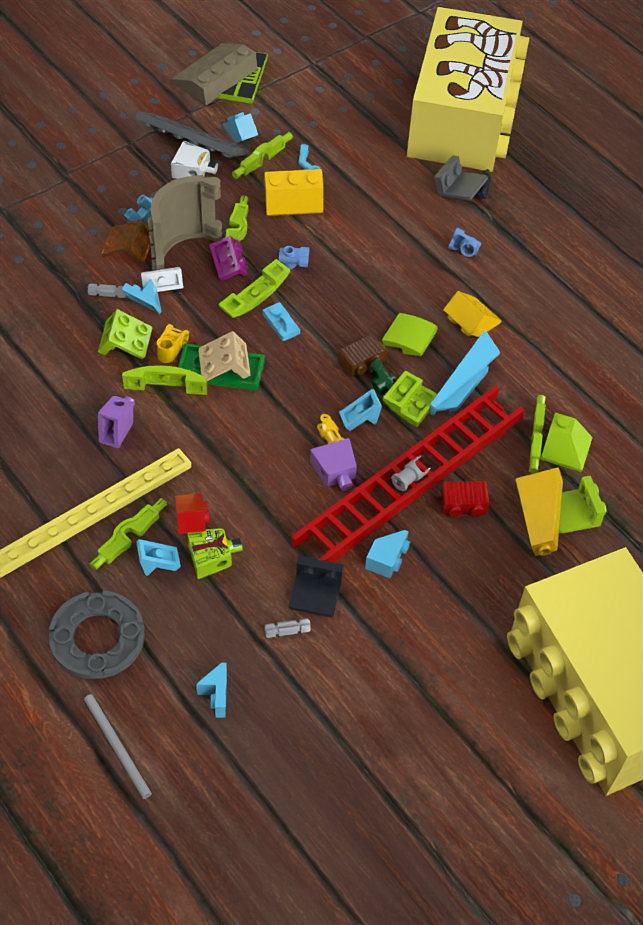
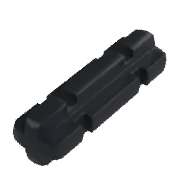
M489 169L481 171L482 175H487L488 180L477 192L479 200L486 199L488 196L492 175Z

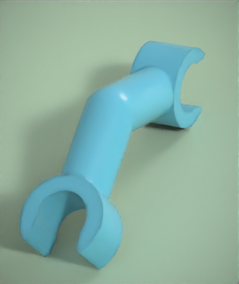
M301 144L298 164L305 170L321 169L319 166H312L306 161L309 145Z

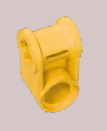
M171 324L166 326L163 334L157 340L159 361L171 363L175 360L184 344L188 341V330L176 329Z

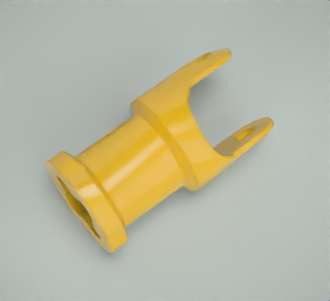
M322 414L320 416L322 423L317 425L322 439H325L328 444L344 440L338 432L337 425L330 416Z

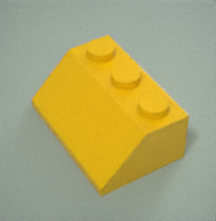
M322 169L265 172L264 188L267 216L323 213Z

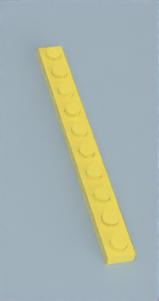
M178 448L0 550V578L192 467L190 460Z

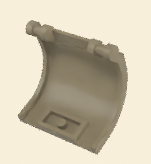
M203 175L182 177L167 183L155 194L151 203L152 217H148L149 230L153 229L152 232H149L150 244H154V246H150L151 257L155 258L152 259L153 271L164 269V258L167 252L181 241L202 237L214 242L222 239V223L219 220H215V200L221 197L219 178H204Z

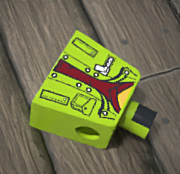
M222 528L187 533L188 546L197 579L230 567L232 565L231 553L243 551L240 538L227 540L225 531Z

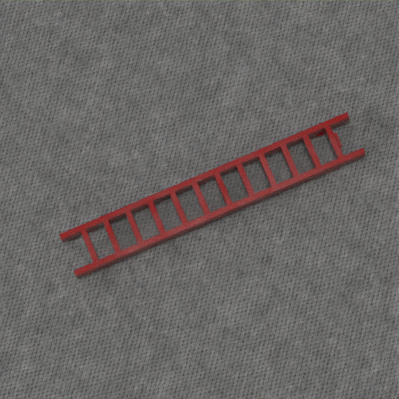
M494 386L291 536V545L296 548L314 535L329 550L318 560L335 562L337 559H341L345 556V553L491 442L503 436L507 430L523 419L525 409L519 407L509 416L505 414L504 408L495 401L498 398L500 388ZM487 407L502 421L493 427L480 416L482 409ZM473 419L487 432L478 438L463 423ZM455 429L472 442L464 450L447 436ZM440 440L457 453L449 461L432 447ZM424 452H427L442 465L433 473L429 470L425 475L427 478L419 484L415 482L410 483L408 487L411 490L403 496H400L385 482L393 474H399L406 464ZM419 460L415 461V464L422 472L428 469ZM378 486L395 501L387 508L381 506L369 494ZM362 498L379 513L369 521L353 507ZM346 510L362 525L354 533H351L336 519ZM329 523L346 538L336 546L320 532V529Z

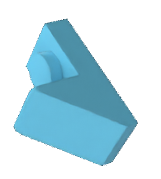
M152 279L149 280L144 289L137 285L131 286L125 283L122 291L127 298L160 315L162 312L156 285Z
M371 389L339 413L346 429L351 431L366 420L376 424L382 406L375 390Z
M140 539L136 542L139 560L146 576L156 568L176 571L181 567L177 547Z
M227 663L219 664L196 685L198 695H211V708L215 709L216 718H225Z

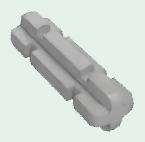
M94 283L88 285L89 295L96 296L99 294V296L106 297L118 295V298H126L122 291L123 286L116 287V285L106 284L97 286Z
M308 618L299 619V622L296 620L277 622L278 625L270 623L264 627L267 638L276 637V634L285 636L298 634V631L305 633L311 630Z

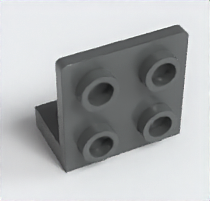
M452 155L434 176L439 196L471 200L488 180V177L482 174L462 172L459 156Z

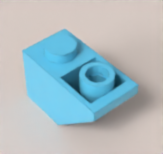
M242 112L227 118L228 122L223 124V127L236 143L258 135L251 113L244 115Z
M403 530L375 539L366 557L365 569L387 578H391L394 571L398 572L402 559H400L401 554H406L410 545V541L407 540L409 531Z

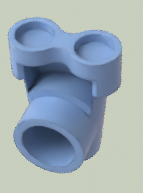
M456 228L448 248L454 251L460 250L466 257L476 256L481 242L465 234L464 230Z
M286 246L280 248L279 261L287 268L293 269L296 265L308 267L309 247L294 248Z

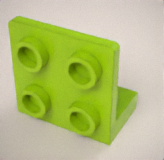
M117 309L105 323L98 353L106 355L110 350L118 347L140 359H144L152 326Z

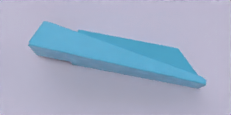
M483 331L434 398L429 414L435 415L436 411L448 410L449 413L457 412L488 373L489 367L487 365L499 355L500 351L486 331Z

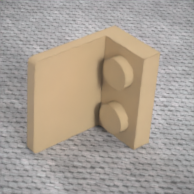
M233 331L199 348L201 375L207 381L231 369L243 379L251 376L246 343Z

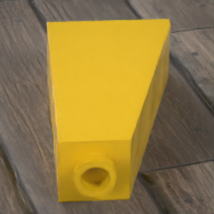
M559 467L516 478L527 530L535 556H545L557 551L563 488Z

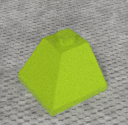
M555 413L540 460L582 472L592 436L577 419Z

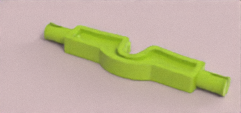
M287 132L284 136L278 135L270 142L258 146L253 154L240 163V167L232 172L233 177L237 179L242 174L247 176L255 169L261 167L263 157L270 160L285 148V143L293 139V135Z
M244 195L241 196L240 203L235 204L234 211L229 220V225L234 228L226 230V237L230 235L235 240H239V242L247 234V196L245 198Z
M544 395L537 396L529 461V472L531 474L538 473L541 455L542 429L546 406V397Z
M160 498L153 506L148 504L133 518L121 522L115 528L113 536L98 549V556L89 563L90 567L96 571L104 562L110 564L116 557L130 548L131 540L126 536V533L131 532L139 537L143 536L149 527L159 519V512L167 506L166 501Z

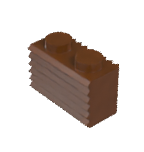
M371 334L356 342L354 341V343L346 347L340 348L338 361L350 377L357 374L362 375L371 368L370 364L375 360L379 359L383 364L386 361L387 350L376 336Z

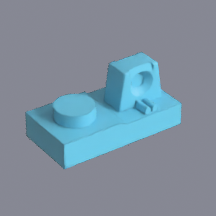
M280 302L262 310V315L282 341L300 334V328Z

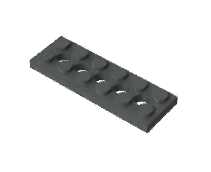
M140 111L136 113L135 119L141 120L142 125L157 127V130L163 133H173V137L179 139H189V143L204 145L205 149L210 151H220L221 155L225 157L239 158V156H246L247 148L158 114Z

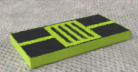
M256 52L258 69L222 92L218 99L253 104L268 54Z

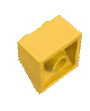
M460 291L456 292L443 309L448 314L447 318L455 324L458 323L462 327L461 331L467 336L474 335L480 337L483 331L488 332L502 321L476 297Z

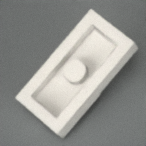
M180 267L141 273L143 289L150 279L156 285L157 292L183 288Z

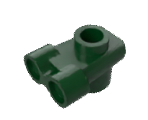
M377 359L370 364L371 369L369 373L373 377L371 381L372 387L377 394L381 395L390 390L395 384L396 378L391 372L387 373L383 364Z

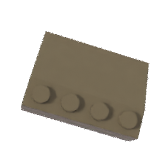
M222 43L171 78V82L207 105L219 97L222 92L258 69L256 52L244 44Z

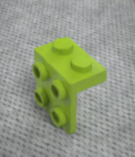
M591 476L582 477L577 490L562 492L559 533L601 526L606 514V505L603 501L601 502L598 486L596 483H593Z

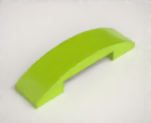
M277 259L262 270L263 275L238 295L234 293L229 295L218 304L219 307L232 318L247 313L267 299L289 275L290 269Z
M146 366L128 370L122 374L124 389L145 390L146 384L186 387L187 394L207 395V379L202 375L183 368Z

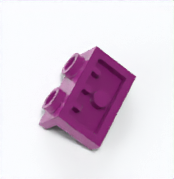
M229 235L209 245L220 280L225 281L239 273L243 276L248 275L246 269L248 264L242 256L241 251L243 248L239 240H235Z

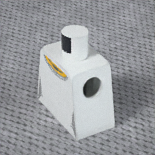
M186 141L182 142L171 163L172 178L177 179L203 175L204 177L206 172L216 174L218 163L210 161V152L207 149Z

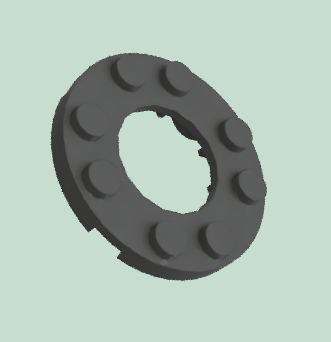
M110 591L91 594L85 592L69 599L57 610L49 627V645L56 662L68 673L84 679H103L114 676L128 668L140 654L145 638L143 619L137 607L126 597ZM93 616H106L114 620L121 632L116 646L104 654L88 655L80 651L74 643V633L82 621Z

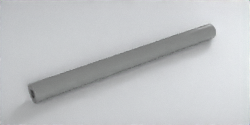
M92 694L87 695L84 698L85 703L143 799L148 798L152 794L94 696Z

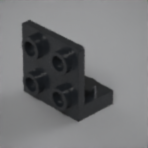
M298 556L296 577L288 608L331 618L334 617L343 579L344 565Z

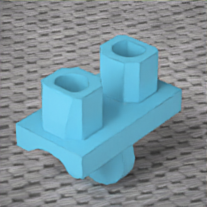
M143 194L137 199V203L141 206L139 211L136 213L130 208L124 214L129 221L128 223L137 232L143 226L147 228L148 217H152L151 203L153 198H148Z

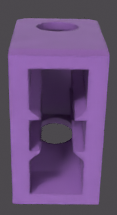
M113 396L98 412L100 443L117 449L120 447L133 424V406L135 401L131 397L121 398Z
M349 438L310 449V463L326 486L338 484L342 491L352 488L351 480L356 477L357 466Z

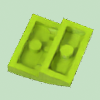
M399 313L383 337L382 342L384 346L402 348L403 354L422 356L436 334L438 326L422 318Z
M404 371L383 397V401L407 422L418 427L430 412L431 403L437 396V393L422 386V379Z

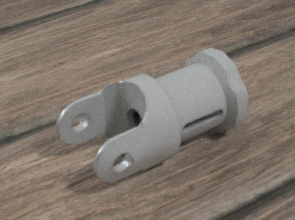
M421 456L406 464L405 469L399 474L395 473L392 475V482L398 490L402 492L407 490L410 483L420 480L429 472L431 468L422 472L415 464V461Z

